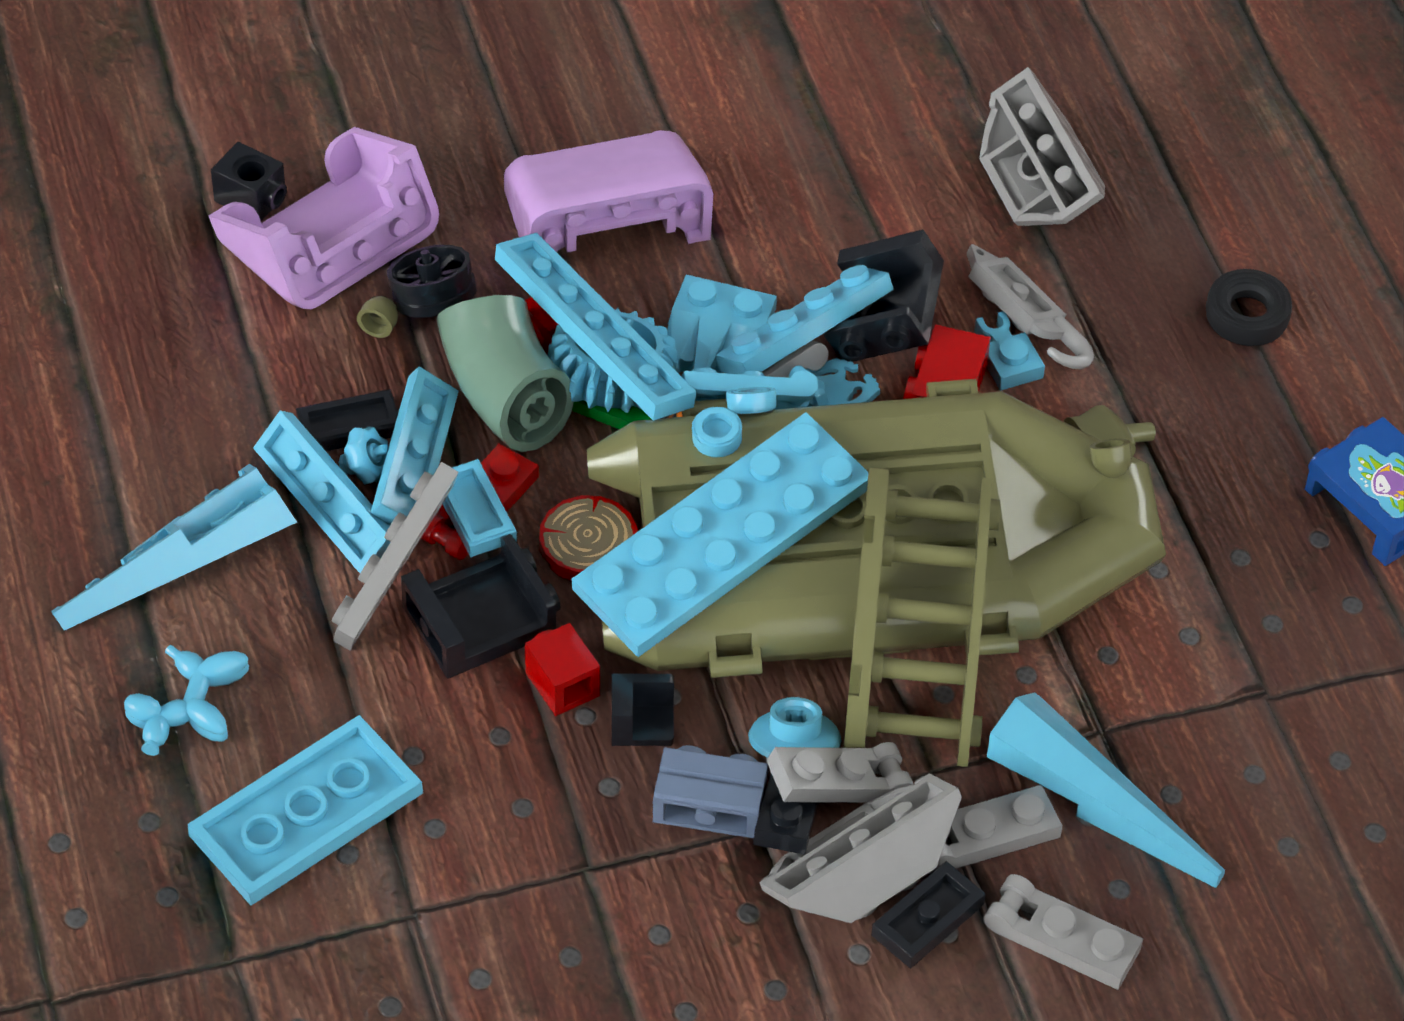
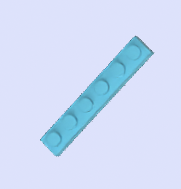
M537 232L496 244L495 260L653 421L694 407L696 391Z

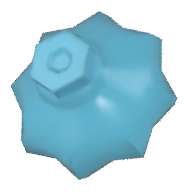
M367 427L365 429L353 428L349 432L344 454L340 455L339 466L345 474H355L364 484L379 483L389 448L388 441L382 438L374 427Z

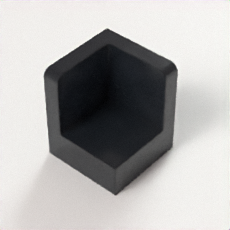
M612 674V746L673 745L674 675Z

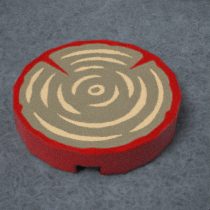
M580 495L561 501L547 512L540 524L539 551L542 558H545L550 564V569L560 577L572 581L573 577L637 533L638 528L631 513L618 502L602 496Z

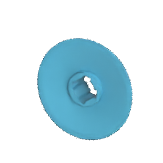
M789 697L776 701L771 706L769 713L762 715L753 723L748 733L751 746L767 758L775 747L839 748L841 744L839 730L830 719L822 715L821 707L809 699L800 697Z

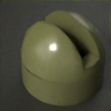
M383 295L373 296L363 304L357 314L358 325L364 332L373 337L384 338L389 336L398 320L395 303L392 299Z
M1110 439L1090 445L1092 463L1095 470L1101 475L1108 478H1118L1125 474L1131 466L1132 453L1129 440Z

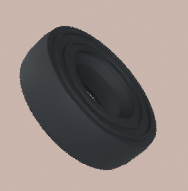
M1238 269L1221 275L1212 284L1206 302V316L1213 330L1224 339L1245 346L1264 345L1279 338L1286 330L1292 312V299L1286 286L1276 277L1254 269ZM1237 298H1252L1262 302L1266 306L1267 312L1259 317H1247L1235 312L1231 307V303Z

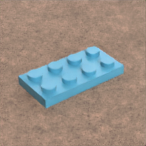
M358 715L188 823L189 836L252 906L423 794L422 781L369 724Z

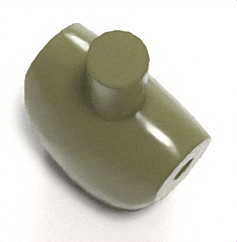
M1105 405L1094 406L1079 416L1067 417L1064 420L1065 423L1101 441L1110 439L1129 440L1132 456H1134L1136 451L1135 442L1153 441L1156 435L1155 426L1152 422L1125 424L1115 412Z

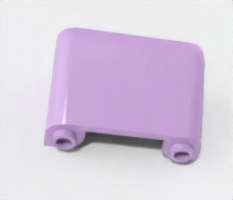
M353 127L336 137L326 150L324 161L331 181L262 223L255 209L243 202L229 203L210 214L209 219L220 242L282 298L302 309H313L407 251L434 232L439 220L438 205L415 145Z
M659 130L628 138L536 155H524L516 158L505 170L504 192L519 237L537 232L556 252L566 247L567 252L576 251V238L578 235L662 220L666 233L676 232V227L681 228L685 233L688 244L711 240L713 191L706 173L677 133Z

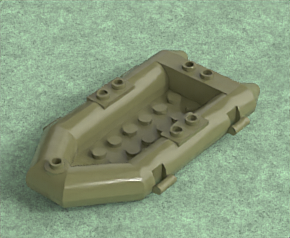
M976 379L926 383L927 397L775 409L762 413L737 414L742 422V442L735 452L725 457H709L697 450L692 441V422L696 415L704 409L710 407L727 408V399L695 401L693 408L682 411V417L662 418L654 421L652 419L633 421L586 449L589 479L640 498L643 528L805 412L868 472L869 468L889 469L888 490H897L898 496L979 503L981 478H991V499L1001 500L998 530H989L979 656L1018 653L1019 641L1040 639L1159 564L1166 556L1148 463L1132 456L1131 466L1125 474L1118 478H1108L1101 475L1094 468L1090 452V445L1101 440L1002 391L978 393ZM867 491L639 657L602 621L604 650L657 671L709 667L711 678L762 674V662L852 657ZM896 516L895 521L885 520L884 535L894 536V541L975 548L977 523ZM892 562L891 567L881 566L879 592H889V598L971 605L974 569ZM887 618L886 624L876 623L874 651L891 654L910 652V650L965 645L967 656L969 626Z

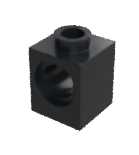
M237 142L210 169L214 202L223 206L232 202L246 203L255 209L261 221L272 209L279 208L286 197L287 186L285 185L283 163L243 143Z

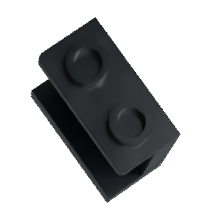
M923 229L839 251L837 265L842 272L858 265L887 272L894 288L888 294L824 333V337L841 360L845 359L847 362H855L929 344L944 259Z
M511 534L501 537V552L499 555L428 584L419 569L401 576L402 607L447 679L523 648L526 642L532 640L536 635L545 630L556 629V612L561 608L558 595L549 582L544 584L538 576L536 563L531 552L526 547L520 548Z

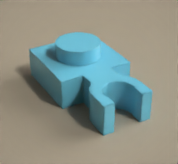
M1003 311L998 312L996 324L998 328L995 329L988 327L982 317L976 319L974 332L991 337L987 369L1000 391L1044 377L1045 365L1025 332L1012 336L1010 333V320Z

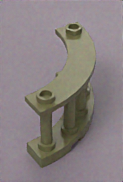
M869 468L844 748H865L866 737H876V732L958 740L957 766L968 767L970 746L980 747L983 717L973 715L981 639L989 530H998L1001 500L991 499V478H981L979 503L898 496L897 490H888L889 469ZM896 516L977 523L975 548L894 541V536L884 535L885 520L895 521ZM892 562L974 569L971 605L889 598V592H879L881 566L891 567ZM888 618L969 626L966 664L884 657V652L874 651L876 623L886 624ZM882 678L964 685L961 718L953 719L878 712L879 706H869L871 682L881 683Z

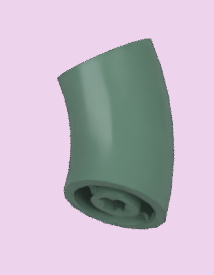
M513 295L478 297L452 305L438 314L437 324L451 370L467 400L490 430L508 447L521 452L537 450L549 443L565 426L572 412L574 402L571 401V392H569L570 379L565 372L552 362L544 351L531 322L526 301L521 297Z

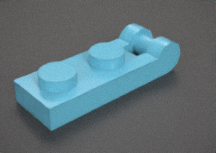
M701 367L684 371L681 376L696 391L695 401L727 399V391L739 388H775L777 407L774 410L807 407L818 390L819 385L816 376L806 370H798L793 373L791 378L765 376L759 371H744L739 374L717 373L712 368Z

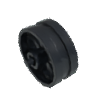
M431 245L418 248L400 256L387 269L393 301L397 307L396 310L402 315L414 318L438 316L439 313L452 305L473 299L477 292L470 256L462 247Z

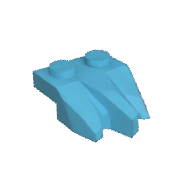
M686 274L673 305L667 328V336L675 339L677 359L679 360L677 373L701 367L712 368L717 373H723L720 370L715 355L731 346V341L735 337L747 332H754L767 324L768 318L775 313L777 296Z

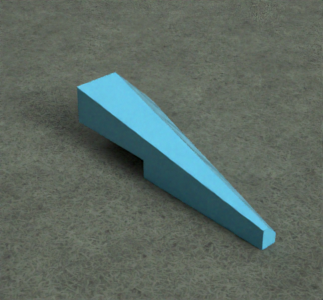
M248 464L238 471L240 476L238 479L221 490L214 489L204 497L205 501L184 515L175 518L120 559L121 567L103 579L95 578L85 586L86 590L62 606L56 607L51 612L65 631L293 525L297 521L276 489L266 483L256 467Z
M1035 692L1015 697L990 733L987 758L1077 803V817L1214 888L1218 886L1224 876L1225 869L1042 697Z

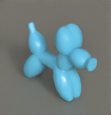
M169 645L165 653L174 659L175 666L181 675L189 679L184 699L172 700L160 706L159 702L151 696L136 693L129 695L124 701L125 716L133 725L143 729L142 738L145 743L142 745L141 750L151 756L159 754V747L166 742L170 727L184 725L188 721L192 728L201 736L211 741H225L228 738L226 720L215 706L205 701L209 686L217 687L236 682L249 670L248 657L241 652H219L203 660L202 657L194 652L187 650L179 651L173 645Z

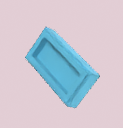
M479 459L452 467L459 473L453 488L443 502V506L470 558L500 548L501 537L511 534L517 542V531Z

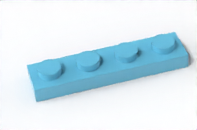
M864 265L853 266L844 270L840 274V279L829 286L810 291L804 296V301L791 309L774 313L768 318L767 324L754 332H747L735 337L731 341V346L715 355L721 372L727 374H739L744 371L762 372L894 290L889 273L870 269Z
M420 366L408 377L370 512L391 525L399 512L405 516H408L416 503V500L412 499L410 495L422 474L426 471L432 475L437 470L459 392Z
M280 410L253 449L357 571L361 573L371 555L374 553L381 558L391 543L384 538L390 525L370 513L372 504L293 413Z

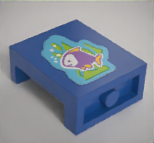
M1381 417L1367 427L1363 425L1357 427L1348 435L1346 440L1333 448H1323L1317 452L1308 465L1309 473L1305 490L1311 496H1314L1326 489L1376 535L1372 555L1384 566H1387L1404 555V435L1387 419Z

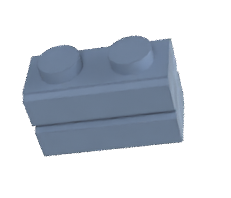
M691 745L682 746L678 749L664 747L654 790L653 822L754 838L755 827L767 789L768 763L758 762L754 757L747 754H734L730 757L706 754L701 748Z

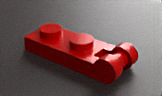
M500 443L481 462L506 512L539 478L538 464ZM442 504L421 539L431 545L437 542L445 547L447 554L457 560H463L468 555V552L456 529L451 528L453 523Z

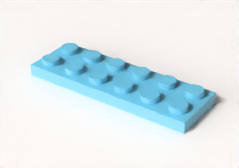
M805 412L573 577L572 590L639 657L867 491L868 471Z

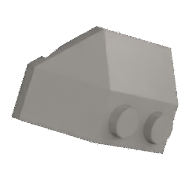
M1029 67L991 93L989 102L991 110L984 129L979 159L1017 226L1066 224L1104 198L1105 184L1070 123Z
M929 773L918 778L913 786L897 788L865 803L810 838L805 855L789 852L782 856L771 869L770 874L760 881L762 890L790 908L848 923H853L857 919L871 915L877 906L898 892L912 888L921 877L937 867L962 798L959 788Z

